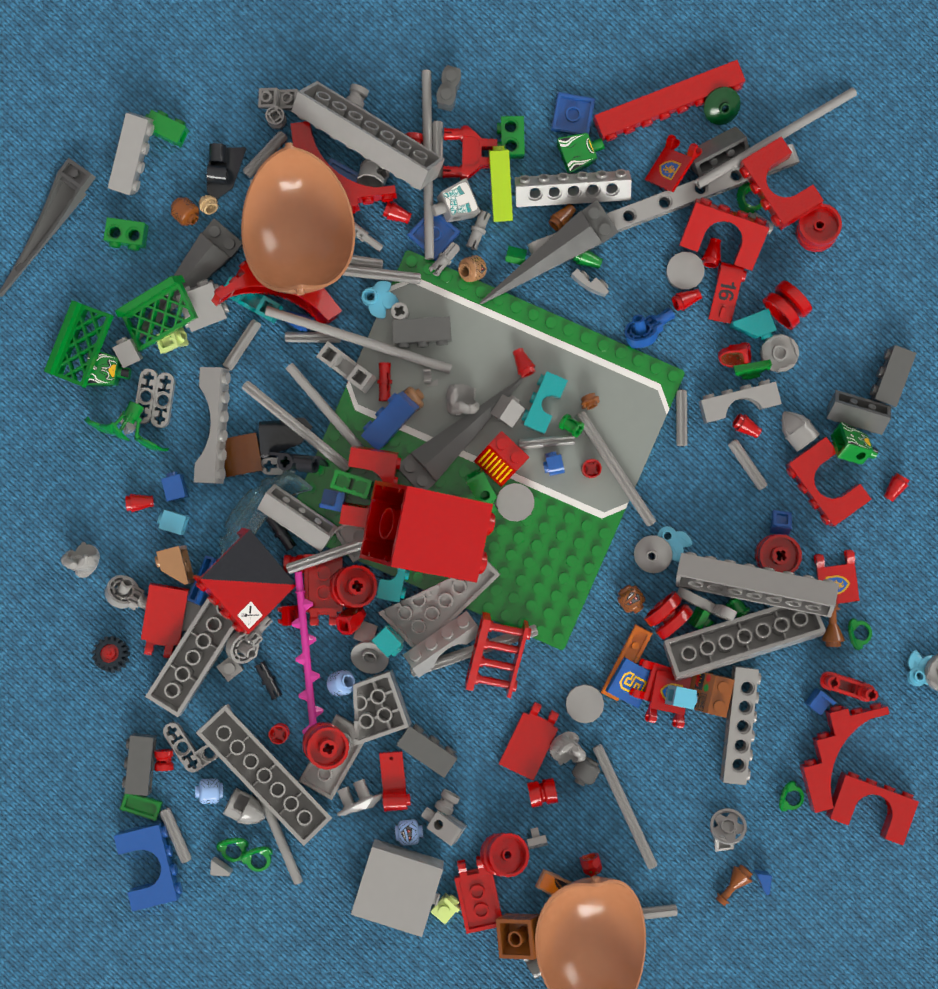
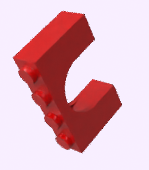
M782 136L743 159L739 166L742 177L748 179L752 192L759 196L761 206L764 210L769 211L772 223L776 227L778 226L780 230L817 209L824 201L814 185L792 197L778 196L769 189L766 181L767 173L788 160L792 153Z
M696 198L679 246L698 252L704 234L711 225L722 221L730 222L737 226L742 234V240L734 258V265L752 271L770 227L764 218L756 217L755 219L749 217V214L744 211L738 210L735 212L730 210V207L727 205L719 204L718 206L712 204V201L707 198H701V200Z
M824 437L785 465L788 468L786 469L788 475L792 479L795 478L799 483L797 485L799 490L803 494L806 493L810 498L809 504L814 510L817 509L820 512L822 522L825 525L836 526L872 499L861 484H855L843 494L833 499L823 496L817 490L814 482L816 470L822 463L836 454L831 442L827 437Z
M353 445L350 450L348 466L371 470L378 474L383 482L398 484V477H395L396 469L400 470L401 458H398V452ZM344 502L342 504L339 524L365 528L370 505Z
M850 771L847 774L841 772L832 796L834 808L827 810L826 816L849 826L858 801L867 795H879L885 800L887 805V816L880 836L889 841L904 845L919 801L913 798L914 795L902 791V794L895 792L896 788L884 784V787L878 786V782L870 778H866V780L859 779L858 774Z

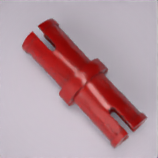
M389 362L379 363V380H377V384H379L378 401L388 402L387 400L391 397L392 380L390 375L391 363Z

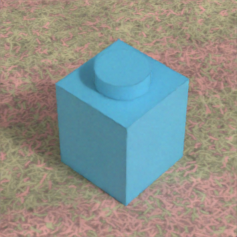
M164 510L158 517V528L184 535L189 516Z
M668 685L665 704L694 710V706L697 703V690Z

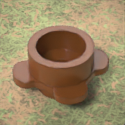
M595 393L583 396L581 398L582 409L587 408V410L595 408L600 402L598 400L599 396H596Z

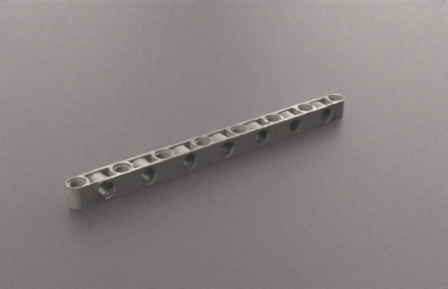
M793 144L788 145L792 151L790 158L771 169L767 176L800 163ZM737 166L703 186V194H698L695 191L696 184L694 180L678 186L674 193L667 190L609 212L607 215L617 230L621 232L695 203L696 198L700 200L701 198L708 199L740 187L749 181L747 178L742 177L739 171L740 167ZM731 173L738 174L739 180H733ZM666 200L668 207H661L659 201ZM623 214H631L633 220L626 221L623 218ZM554 234L529 243L527 246L531 255Z

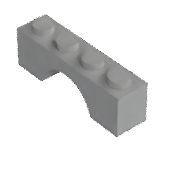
M770 380L758 382L759 386L751 387V384L741 386L740 391L733 392L732 389L722 391L720 396L715 397L714 393L703 396V400L699 401V406L704 424L726 418L728 407L735 400H748L754 403L759 410L782 404L776 382L770 383Z
M465 611L404 653L403 656L419 678L434 668L436 660L444 651L458 644L467 645L476 639L478 626L470 614Z

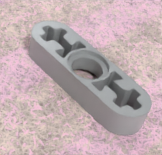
M144 369L139 378L135 403L150 405L149 408L145 407V413L148 416L143 418L141 424H147L151 421L156 381L159 376L152 369ZM149 373L154 376V379L149 382V386H153V389L143 388V384L146 386L148 384L145 375L148 376ZM144 391L151 393V399L148 402H144L141 399Z
M161 373L156 381L151 422L158 428H165L170 423L176 380L169 373ZM166 376L171 380V383L166 385V390H170V393L160 392V388L164 390L165 384L162 383V379H166ZM162 395L168 397V403L165 406H161L158 402L159 397ZM157 407L167 409V412H162L165 422L162 421L160 425L159 421H156V417H160L161 411H157Z

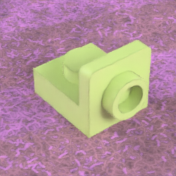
M182 327L158 341L157 345L162 354L178 347L187 346L189 343L187 334Z
M445 893L438 901L437 906L434 905L430 912L442 923L446 924L455 912L458 913L460 910L459 900L451 894L449 896Z

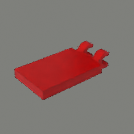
M304 554V558L315 554ZM343 556L304 569L305 599L313 602V606L306 610V612H310V626H319V615H329V625H336L335 618L338 616L337 612L343 611V607L337 605L329 592V582L332 575L338 569L343 568Z
M150 582L141 639L146 640L144 654L152 655L154 645L165 646L163 657L170 658L174 645H178L181 641L189 589Z
M537 702L533 703L529 713L523 711L499 761V765L531 780H534L558 731V727L554 726L558 719L559 713L551 710L546 720L538 716L542 706Z
M476 856L478 868L467 870L465 859L458 860L459 875L454 876L466 934L496 928V919L502 916L494 875L484 869L480 856Z

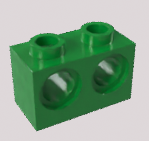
M501 116V123H497V134H501V142H497V146H504V149H506L507 144H514L516 149L509 151V159H524V116ZM513 125L516 129L513 132H508L505 127Z
M107 217L103 240L113 248H121L122 245L128 246V249L139 251L140 248L146 249L149 226L144 222ZM120 230L119 237L113 238V232ZM135 232H139V238L133 241L132 235Z
M335 469L330 488L369 499L374 481Z

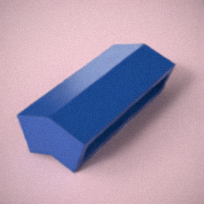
M205 556L198 576H202L217 559ZM195 580L187 600L202 607L209 595L196 586L195 583L197 581Z

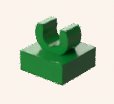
M696 606L688 624L700 630L703 626H712L714 622L708 619L709 612Z

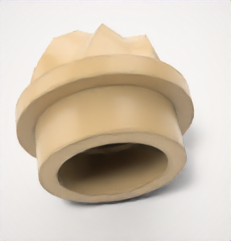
M211 195L201 197L199 208L202 212L210 215L217 211L218 202L215 197Z

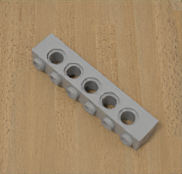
M618 169L608 172L600 170L591 173L578 172L575 174L559 173L558 175L541 174L539 176L522 175L514 177L516 207L593 203L596 200L598 202L631 200L632 179L629 170Z
M732 665L731 678L735 682L727 712L720 780L723 783L746 785L751 775L748 765L753 757V750L750 747L751 742H754L755 731L752 729L753 723H756L757 720L755 703L758 704L759 701L757 684L761 682V673H759L757 668ZM749 682V690L743 692L741 690L742 684ZM746 701L748 704L747 709L740 711L739 704ZM744 720L746 723L744 729L738 730L737 723ZM737 740H743V746L740 749L735 748ZM741 759L740 767L733 768L734 760Z

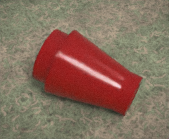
M387 202L382 216L386 217L387 220L408 224L412 213L406 211L395 202Z
M710 239L702 258L704 266L717 268L721 263L720 239Z
M699 289L676 293L672 297V304L677 311H684L702 299Z
M523 348L512 352L517 372L522 378L536 372L534 363L524 352Z
M738 414L732 423L735 431L753 436L754 438H757L762 432V428L756 425L746 414Z
M896 472L891 477L883 496L894 502L909 486L907 484L910 480Z
M130 494L125 496L127 511L135 512L154 507L153 495Z

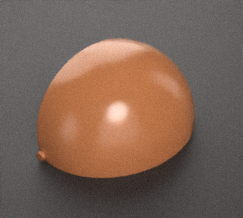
M285 143L283 149L272 154L261 165L249 186L242 212L241 236L245 258L253 275L262 285L271 290L288 294L304 295L305 293L321 290L336 282L345 273L352 259L355 246L353 212L342 184L322 160L308 151L294 147L293 143Z
M592 876L563 886L548 899L539 915L535 933L537 963L547 989L638 988L645 961L646 927L640 902L629 885L612 878Z

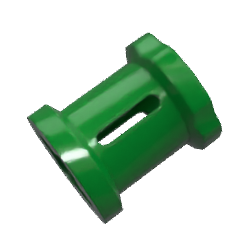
M565 414L559 423V428L572 433V436L577 438L584 429V423L574 420L570 414Z
M731 598L725 604V606L737 612L736 618L745 616L751 610L750 607H746L740 599Z

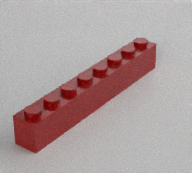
M735 60L594 115L593 122L602 141L607 140L609 142L616 139L619 134L624 133L627 135L634 132L637 127H648L655 120H666L671 117L670 114L675 112L681 114L689 110L688 107L693 105L696 107L704 105L708 94L718 87H730L737 92L742 89L746 80L738 60Z

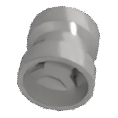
M351 84L349 89L350 95L346 99L363 108L364 99L368 96L369 90L361 85Z
M271 106L267 109L265 117L269 126L275 130L282 129L287 123L284 111L278 106Z
M443 789L441 793L442 798L436 802L434 807L444 814L451 816L454 811V804H458L460 797L447 789Z

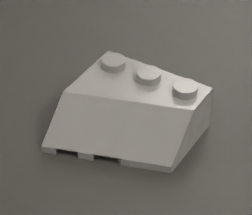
M393 669L353 684L355 746L408 728L411 725V720Z

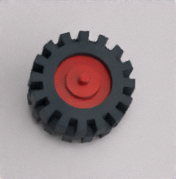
M106 636L104 640H99V644L94 645L96 649L92 650L94 654L92 659L95 661V665L105 672H119L121 667L125 668L127 666L125 665L126 662L129 663L130 659H128V656H130V652L128 650L130 649L121 639L111 636V638Z

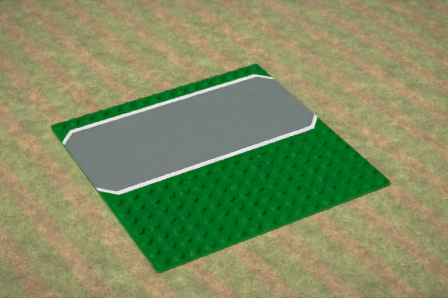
M410 250L406 251L397 271L420 273L421 282L420 284L392 281L389 292L393 293L399 302L407 306L409 313L407 319L450 316L452 342H448V345L443 346L429 343V346L417 347V344H410L409 348L402 349L452 364L449 374L431 368L432 382L438 379V386H427L431 383H424L423 369L430 367L363 347L357 363L377 379L367 393H364L348 381L335 410V413L363 446L373 448L361 436L365 431L363 427L370 420L373 422L377 418L375 414L381 407L386 408L389 402L378 401L379 384H377V380H379L380 362L391 363V396L394 393L402 392L408 387H413L415 390L419 388L425 397L422 399L424 406L415 412L381 449L398 452V458H401L402 461L411 452L467 415L463 413L459 416H453L448 413L446 394L450 384H464L471 388H476L475 401L480 406L522 378L517 372L512 352L523 348L524 352L534 363L536 372L523 378V381L511 395L521 401L519 404L525 410L530 411L532 403L529 401L533 392L537 393L540 388L537 383L541 374L545 375L548 371L568 380L560 399L549 396L542 400L543 411L552 415L545 434L523 426L525 421L521 419L525 410L513 428L492 416L438 481L428 490L476 500L463 477L480 468L473 461L501 431L518 447L519 439L569 435L572 433L565 429L561 430L559 423L565 414H570L571 418L578 421L576 415L581 411L586 413L635 488L685 372L506 292L484 304H479L483 298L495 289L494 287L478 280L474 282L464 281L458 271L449 267H445L439 276L433 275L435 270L432 272L429 270V267L435 261L425 260L424 256ZM403 308L395 310L397 316L400 314L404 315ZM386 309V317L384 319L376 317L368 338L398 347V345H394L392 320L395 319L391 314V309ZM590 393H595L596 396H599L598 400L600 402L595 408L587 410V408L582 409L581 398ZM330 422L322 441L349 462L352 446ZM584 430L577 438L575 437V444L522 449L530 458L502 487L484 472L496 496H498L501 489L512 483L528 487L534 497V508L531 514L521 521H509L503 518L498 510L493 512L495 515V527L493 532L486 537L484 551L487 554V560L501 574L466 607V609L482 615V612L490 613L491 620L507 626L522 628L523 622L526 620L529 626L536 625L538 635L532 638L560 650L565 648L630 500ZM317 451L315 456L325 459L328 462V467L319 465L317 473H308L296 499L339 527L342 525L339 524L341 512L320 508L319 503L322 501L324 489L342 492L330 488L335 469H341ZM556 451L557 454H561L565 473L550 476L549 473H545L543 462L546 461L545 453ZM596 459L600 462L602 467L600 475L595 478H587L582 474L581 467L586 460ZM350 467L346 471L347 473L372 480L374 483L375 480L381 481L373 471L368 469ZM396 469L395 477H398V484L413 487L401 472ZM374 483L369 499L347 493L345 502L370 505ZM483 491L480 495L483 497L487 492ZM335 533L326 546L330 549L342 545ZM362 558L357 560L394 577L397 575V568ZM410 570L409 579L404 581L425 590L449 577Z

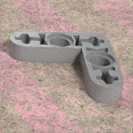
M679 587L677 591L682 600L723 620L733 621L737 614L735 610L727 606L714 604L682 587Z
M170 722L164 727V737L187 771L197 772L218 758L216 754L212 758L205 756L204 751L209 747L207 744L196 750L179 723ZM169 726H171V728L176 727V736L179 737L181 735L183 738L177 740L174 743L173 740H175L176 737L174 734L170 735L168 733V731H170ZM180 742L187 743L188 750L186 752L179 751L178 744ZM192 751L193 754H191L190 757L193 761H198V763L196 764L197 768H195V766L191 767L189 765V763L191 762L190 758L187 757L185 759L183 756H186Z

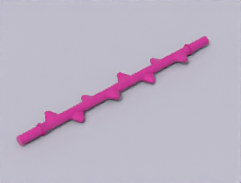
M302 571L294 573L299 618L292 622V626L300 629L302 653L295 658V662L304 665L306 689L299 694V698L307 701L309 725L302 730V733L305 734L309 727L317 723L316 717L323 713V708L315 706L313 682L320 678V674L313 671L311 667L309 646L316 641V637L308 634L306 610L313 606V602L305 599Z

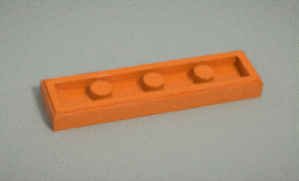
M636 624L634 625L600 691L602 694L616 701L619 700V698L605 690L624 657L636 664L638 663L653 634L652 632Z

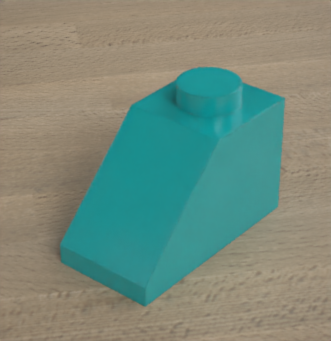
M769 308L729 324L731 329L754 339L760 337L762 340L773 336L772 333L777 330Z

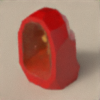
M745 342L729 345V347L720 350L718 359L722 365L729 368L735 365L750 363L751 346Z
M364 607L347 608L339 613L335 618L337 629L344 635H351L358 630L366 617Z
M589 853L579 858L583 873L592 877L601 872L602 865L598 853Z

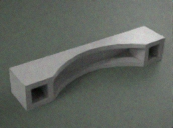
M200 367L199 387L208 402L211 426L206 447L195 462L194 482L224 484L226 476L224 465L227 457L225 446L228 438L226 427L229 419L227 409L230 400L228 390L231 381L229 369Z

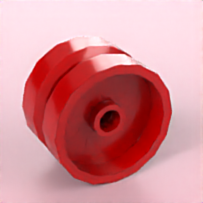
M822 203L820 207L800 218L795 230L796 239L799 244L812 252H822L830 248L836 241L842 228L840 214L832 206Z
M785 280L775 287V293H769L762 300L765 308H769L770 314L774 319L790 330L800 323L799 317H806L812 311V306L803 293Z
M772 534L759 541L755 549V561L761 569L769 567L782 573L784 571L795 572L802 561V551L795 539L787 535ZM776 552L780 553V557L778 559V555L776 554Z
M362 565L346 566L338 569L332 575L329 582V592L337 605L344 608H360L368 605L374 599L377 592V581L375 575Z
M676 591L671 592L660 600L644 617V620L650 627L659 624L655 632L661 639H665L674 633L693 614V610L687 604L680 605L682 598Z
M320 722L315 723L305 732L302 748L306 757L313 765L320 769L329 770L338 767L344 762L348 755L349 743L345 734L332 723Z
M495 833L487 837L483 842L480 850V859L484 869L490 874L513 877L523 872L529 860V849L519 835Z

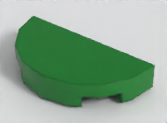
M771 360L735 365L733 367L736 376L749 380L760 377V373L766 369L769 371L772 362Z

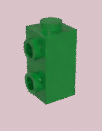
M151 110L149 114L145 115V117L154 119L153 135L180 148L182 147L189 132L185 122L177 118L172 120L168 118V114L161 110L157 112Z

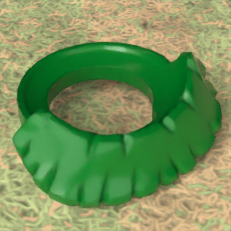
M749 182L739 187L737 203L741 211L754 213L761 209L762 206L761 203L757 206L746 203L745 195L752 191Z
M855 618L850 619L847 629L848 637L854 649L861 650L863 645L870 641L872 629L865 621L856 620ZM859 625H864L868 630L867 638L862 641L855 639L854 630Z
M789 781L780 793L779 808L781 811L795 810L803 804V790L796 785L795 781ZM788 792H799L800 800L796 805H789L785 800Z
M228 838L217 843L216 849L218 852H221L227 861L237 862L241 860V856L246 852V847H248L249 843L244 838ZM235 843L240 847L241 855L237 858L229 857L226 854L228 844Z
M264 846L253 848L241 856V861L243 864H247L253 871H264L270 866L273 850ZM260 853L265 856L266 864L260 868L254 867L251 863L253 854Z

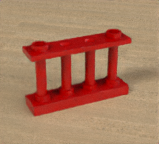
M482 612L465 679L466 690L473 691L475 684L482 683L506 688L507 698H511L512 692H516L518 681L516 677L526 639L529 640L531 636V628H529L528 621L524 620L522 628L494 623L491 620L490 613ZM497 631L520 637L517 646L489 641V638H487L488 632ZM489 648L515 653L513 663L487 659L482 656L483 651ZM488 666L510 671L509 679L507 681L481 676L478 673L479 667Z

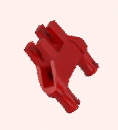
M463 125L461 128H444V140H461L463 142L462 164L460 166H443V178H460V180L467 178L468 180L480 169H490L489 157H481V150H493V146H497V139L481 138L467 125Z
M825 671L820 677L821 687L827 690H832L864 702L875 701L878 698V692L868 683L831 671Z

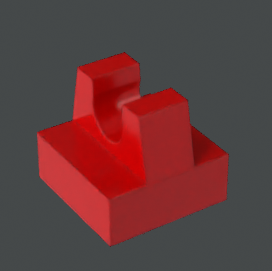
M298 605L278 608V612H282V619H278V623L282 624V626H290L294 620L299 618Z

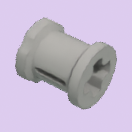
M397 302L392 306L391 314L395 320L408 318V308L404 303ZM403 308L404 315L400 314L397 316L395 310Z

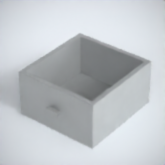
M374 839L351 915L422 937L432 904L437 906L440 894H436L442 875L444 860Z

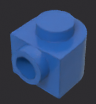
M556 451L545 453L546 461L543 462L545 473H549L550 476L565 473L561 454H557Z

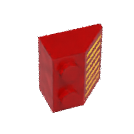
M501 431L473 462L502 487L530 457Z

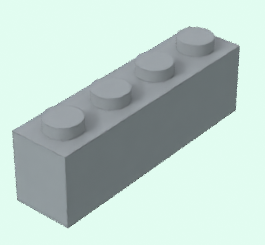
M133 112L125 114L108 184L109 189L127 195H133L138 192L140 188V173L142 174L145 168L144 157L148 154L150 148L148 143L149 137L154 132V119Z
M276 484L265 493L257 508L320 552L327 546L338 528Z

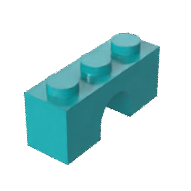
M229 277L225 286L230 284L229 281L232 279V277ZM260 293L240 294L229 298L274 324L277 319L265 315L267 306L280 310L283 309L282 305Z
M548 371L545 375L541 374L537 383L540 388L537 393L533 392L529 401L532 403L530 411L526 409L521 419L525 421L523 426L545 434L552 415L543 411L542 400L549 396L560 399L568 380Z
M397 568L398 572L395 578L390 580L381 578L376 598L400 602L401 599H404L407 589L403 587L404 580L409 579L410 570Z
M389 624L371 640L387 658L390 655L395 657L404 646L402 644L404 639Z

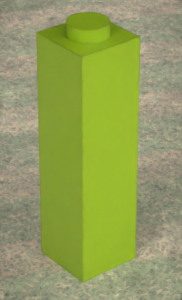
M493 146V150H488L493 222L513 221L509 150L504 149V146Z

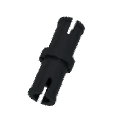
M270 517L265 519L275 533L274 537L279 539L286 551L297 545L287 532L288 529Z
M266 661L260 663L262 668L259 664L255 665L254 668H256L262 680V686L265 685L271 700H274L283 694L274 680L276 677L272 676Z

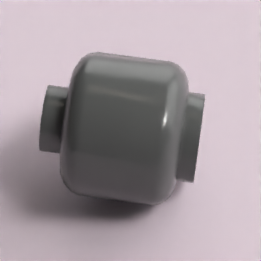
M587 756L585 761L576 763L572 770V775L575 777L574 781L583 787L585 784L592 785L600 773L599 763Z

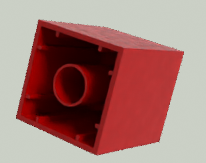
M375 480L359 558L394 568L477 583L479 574H482L487 566V554L484 551L486 537L493 532L495 527V515L492 512L493 504Z

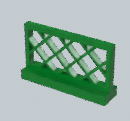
M183 275L170 276L115 310L117 316L123 318L138 352L145 350L198 318L183 286V283H185ZM176 290L180 292V301L173 300ZM161 299L167 301L165 310L159 308ZM172 303L179 305L176 315L170 313ZM183 307L187 308L190 317L187 319L181 317ZM146 308L153 309L151 319L145 317ZM157 312L164 314L162 323L156 321ZM133 316L139 318L137 327L133 326L130 320ZM169 316L175 318L173 327L167 326ZM143 320L150 322L148 332L142 330ZM154 325L161 327L158 336L153 334ZM140 333L147 335L146 342L143 345L139 339Z
M72 300L44 372L86 388L114 316ZM90 311L91 318L85 321L87 312ZM103 316L106 317L104 324L99 327L97 320ZM93 323L95 330L88 333L87 326ZM82 329L84 336L78 339V335L80 333V330ZM97 334L98 339L92 345L90 338ZM86 341L88 348L81 351L80 344ZM75 347L77 354L71 357L70 355ZM90 352L91 357L85 363L83 356ZM79 358L81 366L74 369L73 361ZM68 365L70 372L63 375L65 368ZM83 371V377L80 382L77 379L76 373Z

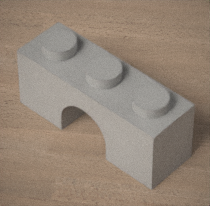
M328 341L316 356L364 393L368 392L377 379Z

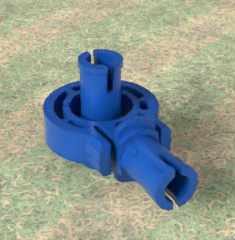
M666 308L656 316L649 315L646 318L640 314L635 315L624 330L629 346L631 348H642L654 343L658 338V334L663 331V325L675 318L672 309Z

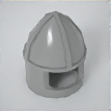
M365 159L360 165L357 183L370 187H384L390 172L380 168L370 159Z
M784 411L782 413V432L785 439L798 452L818 437L820 433L812 425L810 419L798 413Z
M235 788L223 811V815L237 821V823L246 825L256 824L264 820L265 812L259 800L252 794L250 795Z

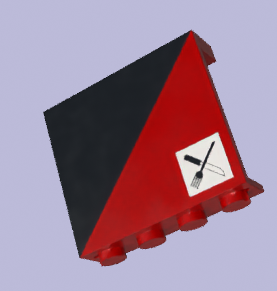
M241 528L237 532L240 538L202 576L194 575L193 578L197 581L195 583L196 586L209 595L208 600L213 605L219 606L222 616L233 622L232 627L238 633L250 634L296 584L250 529Z

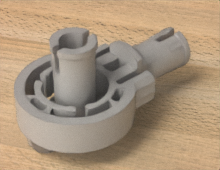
M118 575L110 579L105 588V597L112 606L121 609L128 607L133 610L136 607L146 609L147 597L143 594L144 590L140 589L132 578Z
M266 616L250 634L238 633L237 631L233 633L226 643L228 657L239 664H244L254 659L258 654L259 643L263 640L261 637L262 633L273 621Z

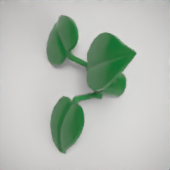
M130 401L126 410L123 411L122 415L115 422L100 424L91 421L89 417L84 419L87 424L98 431L116 435V437L125 441H130V439L122 433L127 422L133 425L136 422L134 440L154 451L169 450V448H161L140 436L139 428L142 419L139 417L144 407ZM123 419L124 422L122 423L121 427L118 429V428H117V425H118L119 422Z

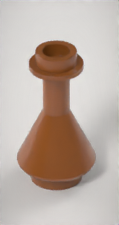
M837 603L831 618L829 617L826 632L821 639L825 642L826 647H841V642L845 641L837 624V610H840Z
M742 864L739 867L734 866L728 887L722 894L717 893L716 899L724 906L729 904L727 899L736 889L751 883L752 879L750 877L753 874Z

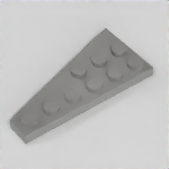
M487 560L486 569L482 574H479L477 583L448 578L378 613L413 648L454 620L501 573Z

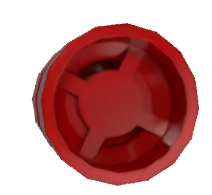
M554 778L543 779L542 783L538 781L527 783L532 808L542 806L544 802L548 805L558 803Z

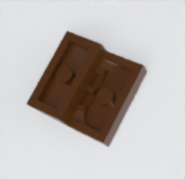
M257 433L227 438L225 446L227 457L224 465L226 477L263 471Z

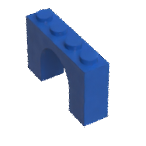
M163 821L120 831L114 835L118 855L136 850H147L158 858L161 865V873L157 881L131 888L128 891L132 912L176 901L181 896L182 886L180 882H177L176 875L178 870L176 864L172 861L173 849L171 844L168 845V831Z

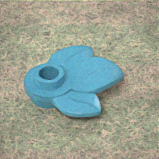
M379 281L373 287L366 288L361 295L362 302L369 306L370 313L380 319L386 317V309H391L395 303L399 302L398 298L389 292L391 288V282ZM373 294L374 299L369 300L368 297Z
M669 526L662 527L658 531L657 536L664 538L666 532L671 534L670 539L666 541L672 549V560L679 562L681 553H684L683 548L691 546L692 541L685 532L675 531Z
M917 650L910 654L907 662L910 669L907 679L913 686L928 685L925 679V667L934 655L922 658Z

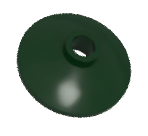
M730 87L714 89L708 94L704 102L703 111L705 117L715 125H724L731 122L740 110V97ZM727 105L726 109L722 111V107Z

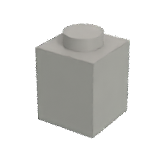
M124 337L116 341L117 345L112 347L123 368L143 359L132 338L127 339Z
M502 395L490 414L513 428L525 408L519 404L521 401L513 395L510 398Z

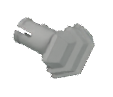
M365 779L353 783L359 797L358 802H354L349 786L342 788L337 792L344 807L342 808L343 810L337 813V816L349 815L353 812L373 808L383 794L370 795Z

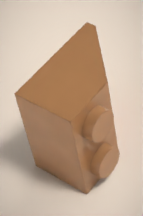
M186 545L156 552L155 562L162 572L184 585L195 582Z

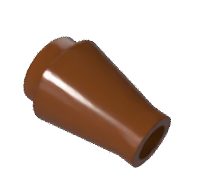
M567 204L564 208L550 216L548 221L550 226L554 230L559 231L570 221L576 209L571 204Z

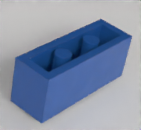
M403 391L398 394L394 393L387 400L389 402L387 407H381L375 414L377 418L373 422L370 420L363 427L365 431L361 436L373 448L381 450L419 408Z

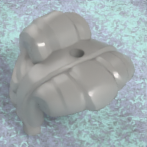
M450 384L446 394L448 413L453 416H459L463 413L475 414L479 410V403L475 401L476 388H471L464 384Z
M82 542L76 551L68 550L61 557V563L68 569L75 571L78 577L85 578L96 569L100 559L99 551L95 546Z
M574 732L562 733L550 745V754L553 759L558 761L559 765L567 763L571 759L574 763L583 762L586 759L585 751L578 744L579 736Z

